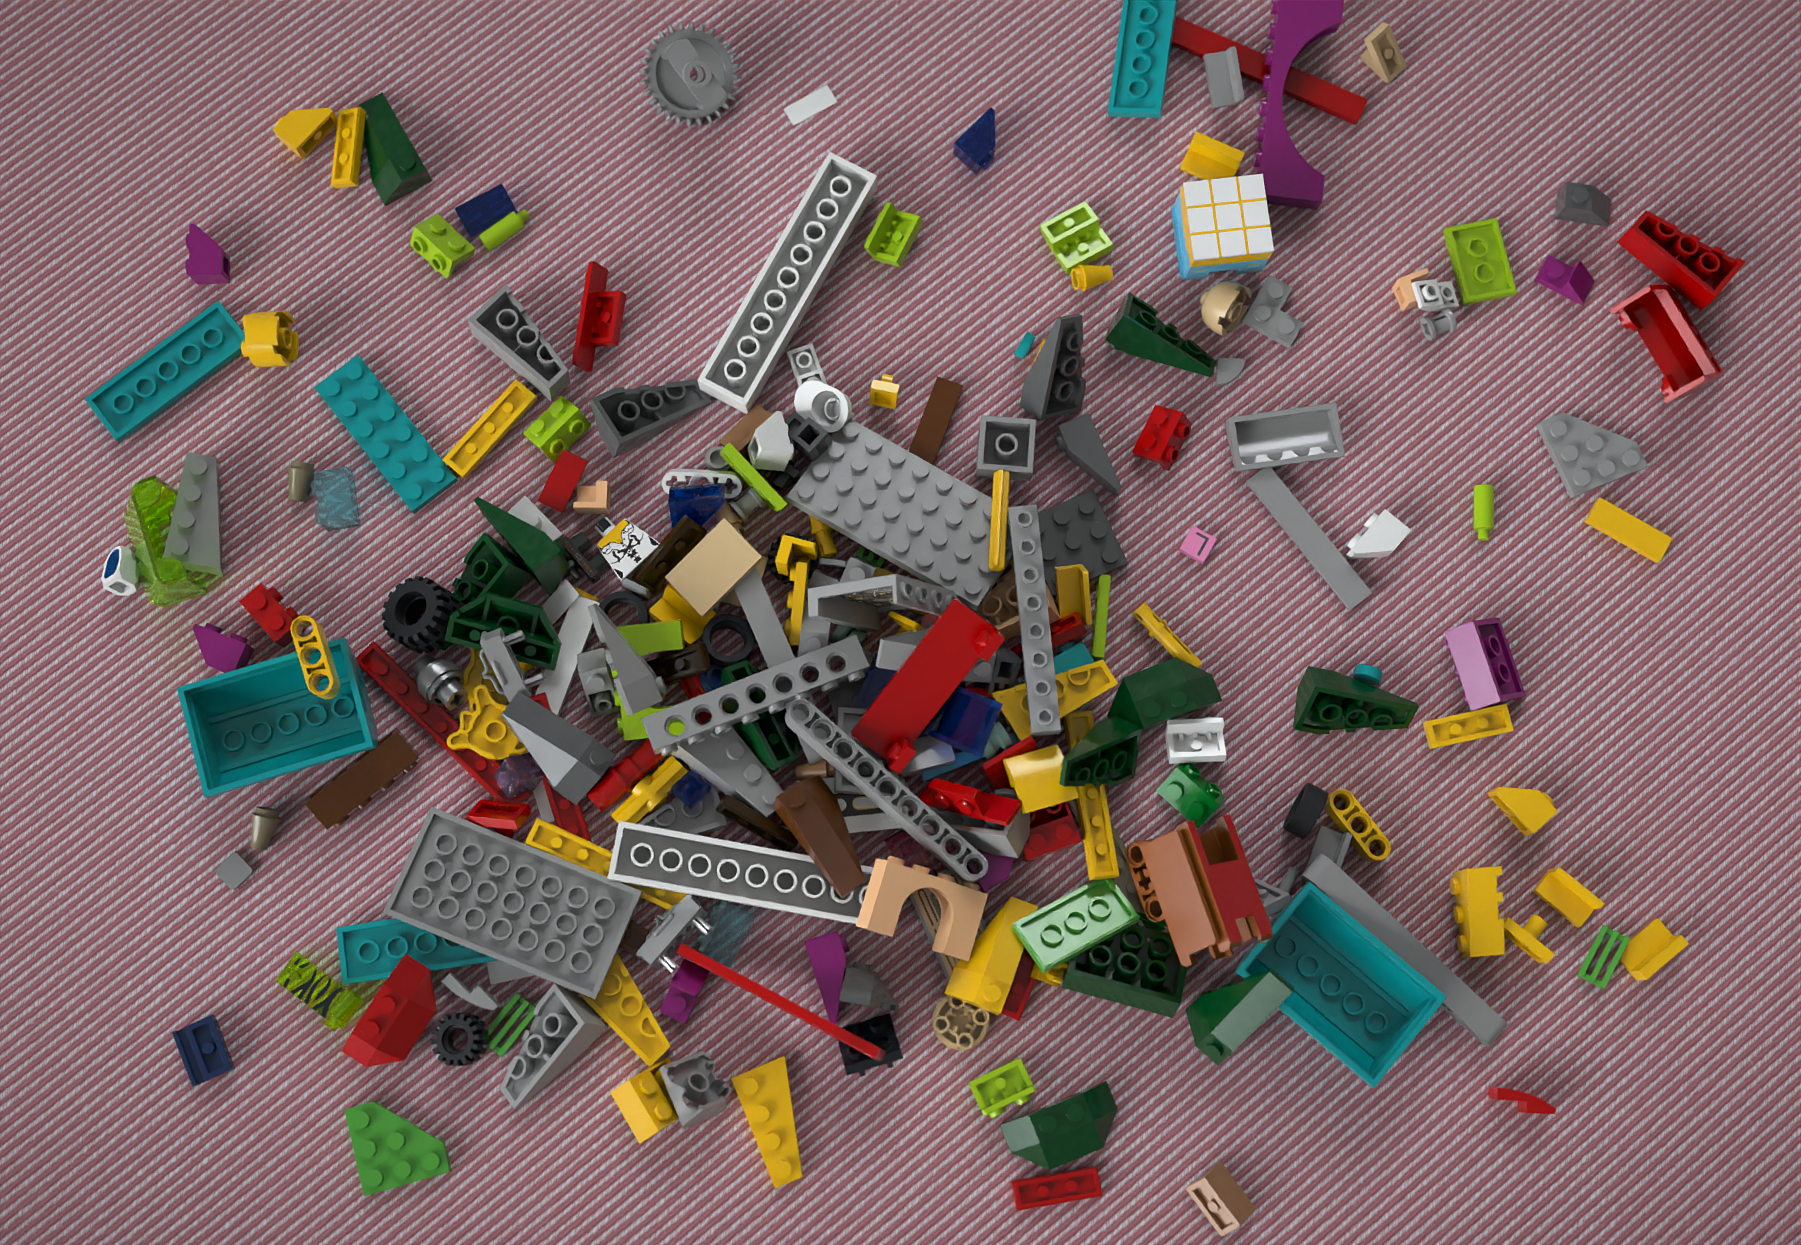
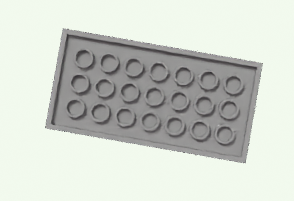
M849 419L839 431L833 433L831 436L833 443L828 446L827 450L818 459L812 461L787 495V502L923 581L954 590L960 602L977 611L1004 571L995 572L988 568L992 498L856 421ZM1009 520L1007 522L1005 568L1012 560Z
M431 806L383 913L597 1000L643 892L618 881L609 880L608 877Z

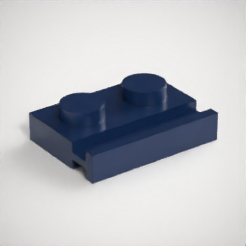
M210 1015L178 1031L172 1032L192 1087L235 1069L215 1015Z

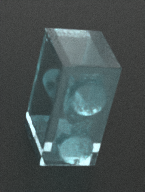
M347 466L314 472L315 481L311 482V489L314 498H317L318 508H315L317 523L321 524L328 532L361 526L354 473Z

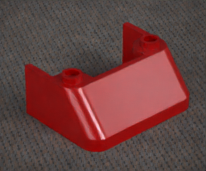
M1648 285L1610 309L1612 314H1621L1619 321L1626 330L1631 329L1634 332H1638L1665 376L1662 378L1663 384L1660 387L1666 396L1664 398L1666 403L1678 401L1724 376L1713 353L1680 299L1669 285Z

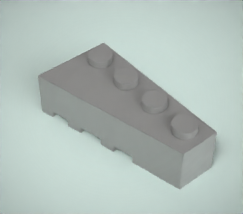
M507 284L468 320L471 334L551 402L570 384L568 369L551 345L544 339L536 324L526 314L525 309L516 300Z
M187 452L163 554L166 566L223 576L219 465L216 457Z
M712 717L703 722L701 725L708 724L711 721ZM733 727L730 731L716 735V732L707 734L704 741L695 745H689L688 742L677 746L679 750L671 754L689 765V769L694 773L700 774L712 783V787L720 793L722 791L724 794H728L768 819L777 814L773 808L776 796L784 791Z

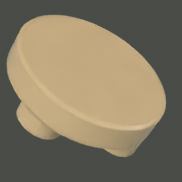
M948 995L944 996L937 1003L933 1011L932 1027L935 1035L944 1045L955 1050H967L975 1047L985 1038L989 1029L990 1018L988 1011Z

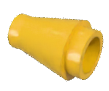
M1078 265L1077 268L1071 270V281L1075 290L1086 291L1113 279V271L1110 265Z

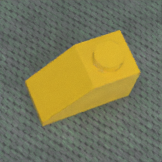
M330 108L291 110L286 116H282L277 121L276 126L272 130L282 143L304 160L335 128L338 118Z
M1496 787L1487 792L1489 797L1524 836L1534 834L1558 813L1551 797L1544 792L1541 793L1539 790Z

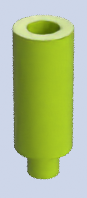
M525 209L518 214L513 211L478 235L487 250L491 252L524 229L523 223L529 220L530 216Z
M1481 484L1474 486L1473 530L1478 531L1479 541L1489 540V531L1494 530L1493 485Z

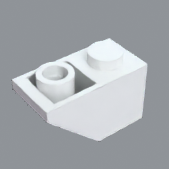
M776 411L755 430L749 443L748 452L754 469L784 471L789 460L793 458L794 447L793 444H790L788 425L784 422L783 414L780 411Z
M1386 509L1379 515L1373 513L1364 524L1368 529L1361 536L1357 533L1347 544L1350 550L1345 557L1348 559L1387 557L1397 548L1411 529Z

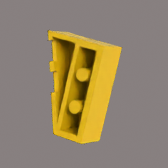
M1502 866L1469 868L1452 872L1453 878H1450V891L1452 895H1455L1456 900L1453 916L1455 923H1459L1460 935L1457 936V947L1459 952H1462L1463 958L1505 955L1504 919L1500 918L1498 902H1503V892H1497V875H1502Z

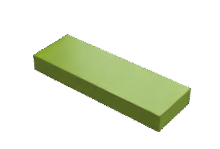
M1101 574L1096 585L1091 656L1095 662L1103 660L1105 654L1111 575Z

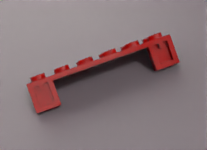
M953 599L851 730V735L885 758L889 768L899 775L916 754L913 743L978 659L982 657L987 662L1005 640L1004 636L996 627L962 602Z

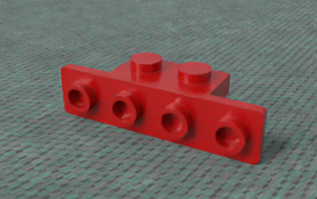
M589 261L575 347L572 353V364L585 372H592L596 347L619 345L627 296L622 291H605L608 270L595 261Z
M936 778L928 783L918 797L927 806L1004 826L1010 825L1022 807L1018 800L982 792L976 788Z

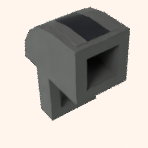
M794 411L784 421L788 425L790 444H793V447L798 450L799 454L810 462L818 459L827 450L828 446L833 443L830 434L810 417L805 420Z

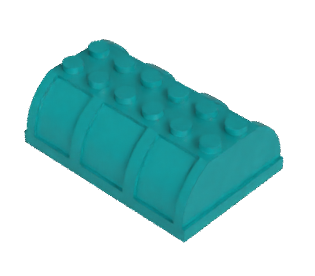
M345 637L328 642L341 687L339 693L332 699H322L309 690L297 652L177 687L205 798L217 797L230 791L270 781L286 774L323 765L330 761L359 752L369 751L377 747V726L364 677ZM320 651L311 655V664H315L320 660ZM324 678L319 682V691H324L328 688L329 678Z
M1309 881L1291 899L1290 904L1279 916L1270 923L1273 932L1272 939L1260 943L1259 939H1257L1244 955L1235 972L1243 979L1269 969H1273L1295 989L1277 1008L1352 1070L1367 1085L1375 1088L1447 996Z

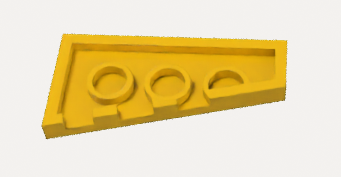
M782 1056L731 1078L775 1189L803 1177L786 1057Z

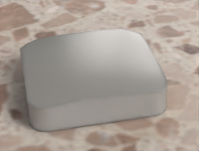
M820 558L819 566L845 570L848 562Z
M627 578L623 579L622 586L626 590L649 600L651 594L648 588Z
M235 852L215 870V873L233 890L239 888L254 872L253 868L243 857Z

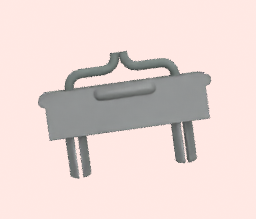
M502 628L488 633L483 631L480 640L483 649L479 655L485 667V670L481 672L484 679H490L496 691L500 694H505L509 703L518 691L531 698V687L545 682L546 679L543 673L526 679L510 645L525 639L523 631L520 630L505 636ZM484 653L503 690L500 689L496 679L492 675L487 674L489 672V665L484 657Z
M688 894L665 915L658 914L655 918L656 926L647 935L646 942L637 951V956L658 970L664 966L670 973H676L674 969L678 971L679 966L671 959V956L678 950L680 944L684 943L696 928H699L705 935H709L710 933L702 925L711 932L713 930L704 920L709 913L700 905V900Z

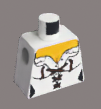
M604 517L595 525V529L603 536L597 543V547L621 583L624 578L632 580V576L659 545L658 541L627 519H623L615 526L607 517Z

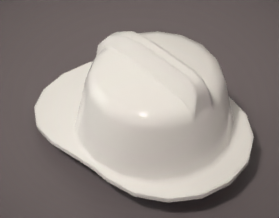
M815 380L804 382L795 393L794 405L796 412L805 420L810 417L827 432L839 431L855 415L852 412V404L849 397L823 382Z

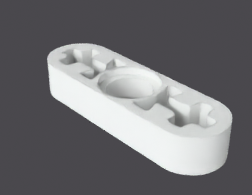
M671 469L664 475L662 487L667 494L672 496L734 498L741 492L743 481L739 474L733 471ZM673 476H677L678 481L686 482L687 476H691L690 490H686L687 484H679L677 489H675L673 484L668 483V481ZM700 476L706 477L710 481V488L705 491L697 489L695 479ZM714 477H719L718 483H726L727 479L731 478L732 482L737 484V486L732 491H728L727 486H718V491H714L716 483Z

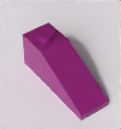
M838 931L804 941L829 1021L833 1024H836L838 1019L839 1000L846 966L845 953L850 951L845 935L839 936Z

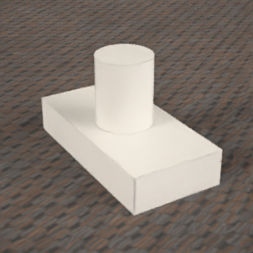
M526 496L508 511L509 514L545 532L552 541L556 538L560 541L564 537Z

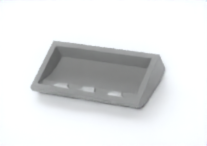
M1336 402L1229 417L1225 421L1229 448L1236 472L1345 456Z

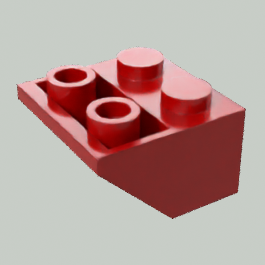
M1067 801L1030 812V835L1021 851L1025 863L1081 842Z

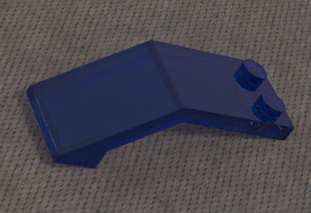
M878 653L874 654L855 702V706L862 709H868L897 672V670L876 667ZM957 686L922 733L982 758L1003 704Z

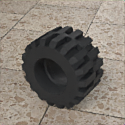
M415 576L414 580L412 578L405 579L404 584L399 583L395 586L396 590L389 593L388 597L390 598L388 602H384L383 608H385V612L382 613V619L385 622L382 625L388 631L387 635L410 650L417 653H423V651L432 653L434 648L439 650L443 647L444 642L448 643V641H445L450 615L458 610L460 605L456 604L458 600L456 596L452 595V592L430 578ZM426 608L423 617L417 622L419 614Z

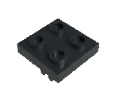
M890 1013L842 1027L848 1032L886 1051L883 1060H880V1062L837 1039L847 1076L859 1072L860 1077L866 1075L865 1070L883 1064H887V1067L891 1068L894 1067L893 1061L903 1059Z

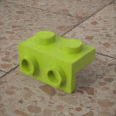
M886 202L883 210L878 215L874 228L867 236L864 248L873 260L901 267L924 221L920 216L898 211L893 203Z
M439 214L414 226L410 245L445 278L452 276L454 266L474 255L475 247Z
M561 395L523 434L549 460L555 462L562 450H567L591 427V423L576 406Z
M1020 1057L968 1082L983 1116L989 1114L991 1118L1006 1112L1005 1106L1014 1101L1017 1105L1031 1100L1033 1098L1031 1093L1036 1091Z

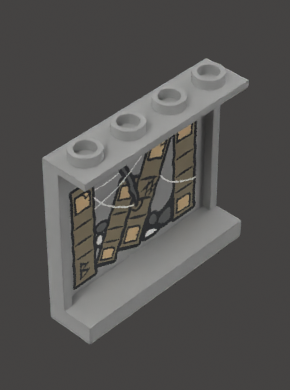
M891 574L809 588L808 613L811 618L864 631L876 632L881 631L880 614L916 609L941 616L953 599L958 600L954 590L902 575Z

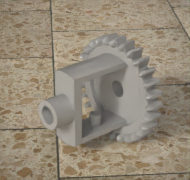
M690 21L686 30L683 23L678 22L677 32L669 25L667 26L668 36L661 30L658 32L660 42L653 38L650 39L654 49L644 48V51L650 57L649 59H640V62L647 65L646 69L639 70L640 74L647 76L646 79L640 81V85L649 86L643 92V95H653L648 104L650 106L659 104L656 111L657 114H661L666 110L665 119L667 121L676 115V124L680 125L683 118H685L687 126H691L693 118H695L698 126H702L703 117L711 123L713 122L711 113L718 117L722 116L719 109L720 106L727 110L730 109L725 101L726 99L736 100V97L730 91L740 89L739 86L733 83V80L740 79L741 75L733 73V70L741 66L738 63L731 62L737 56V53L728 54L727 51L732 44L730 42L724 45L721 44L724 38L723 34L714 38L715 28L713 27L705 33L704 23H701L698 29L695 30L694 22ZM692 68L696 73L694 80L690 78V70Z

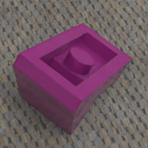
M1550 255L1545 258L1534 279L1535 282L1580 305L1584 304L1595 283V280L1580 260L1572 267Z
M684 959L669 984L671 987L659 1012L686 1024L710 971Z

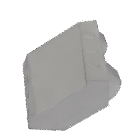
M704 1050L660 1068L684 1130L713 1116L716 1117L727 1108L726 1099L730 1094V1087L726 1081L715 1077L713 1073L715 1064L705 1054Z

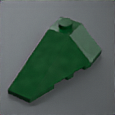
M383 92L359 104V107L366 110L364 139L371 181L384 205L387 206L432 182L427 169Z
M483 533L467 553L463 561L467 565L460 579L455 578L452 584L455 587L452 595L456 596L458 600L456 604L460 605V608L486 592L512 598L532 574L518 557L490 535ZM444 642L441 649L445 651L454 643Z
M1308 666L1297 688L1293 728L1294 730L1319 735L1330 734V730L1345 729L1346 733L1355 732L1356 728L1372 727L1374 731L1405 729L1409 727L1419 706L1418 703L1341 673Z
M1269 969L1246 977L1242 982L1233 985L1230 983L1225 984L1216 991L1211 992L1208 990L1202 992L1185 1009L1195 1046L1216 1065H1220L1267 1019L1295 988L1273 969Z

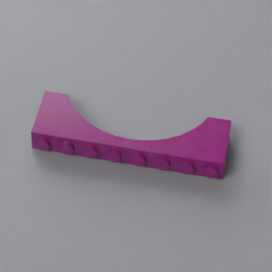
M1272 0L1270 14L1275 16L1274 23H1270L1268 30V40H1272L1271 49L1267 48L1265 55V65H1269L1268 74H1264L1262 90L1266 91L1265 100H1261L1259 116H1263L1262 125H1258L1256 141L1260 142L1259 151H1255L1253 167H1257V174H1263L1267 204L1317 210L1322 203L1325 176L1307 163L1294 146L1284 121L1282 97L1288 70L1296 58L1317 40L1337 32L1342 23L1344 0Z

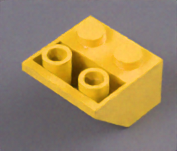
M669 1057L610 1092L639 1143L679 1119L660 1071L662 1066L671 1063Z

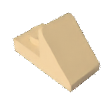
M1381 23L1364 39L1368 49L1360 55V58L1384 82L1390 83L1407 67L1390 24Z

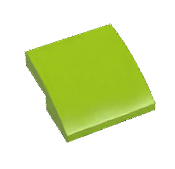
M1086 201L1039 225V229L1067 275L1071 273L1073 268H1077L1078 265H1087L1114 250L1113 243L1099 225V218Z

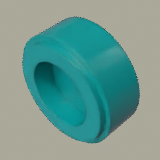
M1027 331L1016 348L1014 355L1024 359L1036 339L1035 335Z
M1359 664L1355 666L1353 678L1369 685H1379L1383 672L1375 666Z

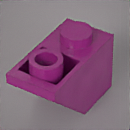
M189 224V234H186V246L189 250V259H186L185 262L187 275L197 285L230 283V257L196 224Z
M206 623L205 627L194 624L193 631L206 665L223 673L247 666L254 651V648L246 644L248 639L234 633L230 637L221 634L223 629Z
M977 849L988 862L986 874L976 881L983 893L1009 877L1013 857L994 855ZM967 862L966 867L970 873L978 874L976 864Z

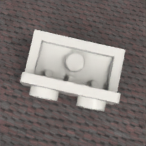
M1204 717L1200 719L1176 718L1168 720L1165 739L1169 764L1225 761L1224 719Z

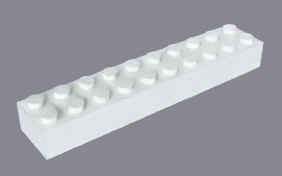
M832 152L828 153L697 381L700 390L745 414L751 410L877 190V175Z
M619 821L608 879L857 924L873 867L860 865L865 883L844 898H841L808 855Z

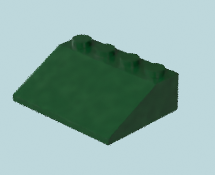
M1137 912L1140 916L1139 920L1143 922L1144 926L1139 925L1137 922L1068 960V967L1065 968L1061 988L1171 1018L1174 1017L1181 1005L1187 967L1180 963L1170 932H1162L1165 927H1168L1166 920L1153 922L1147 918L1146 914Z

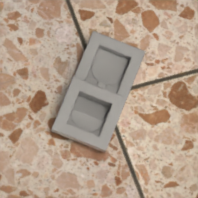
M449 973L441 981L456 995L476 1006L493 1011H499L503 1007L484 986H477L472 991L454 973Z

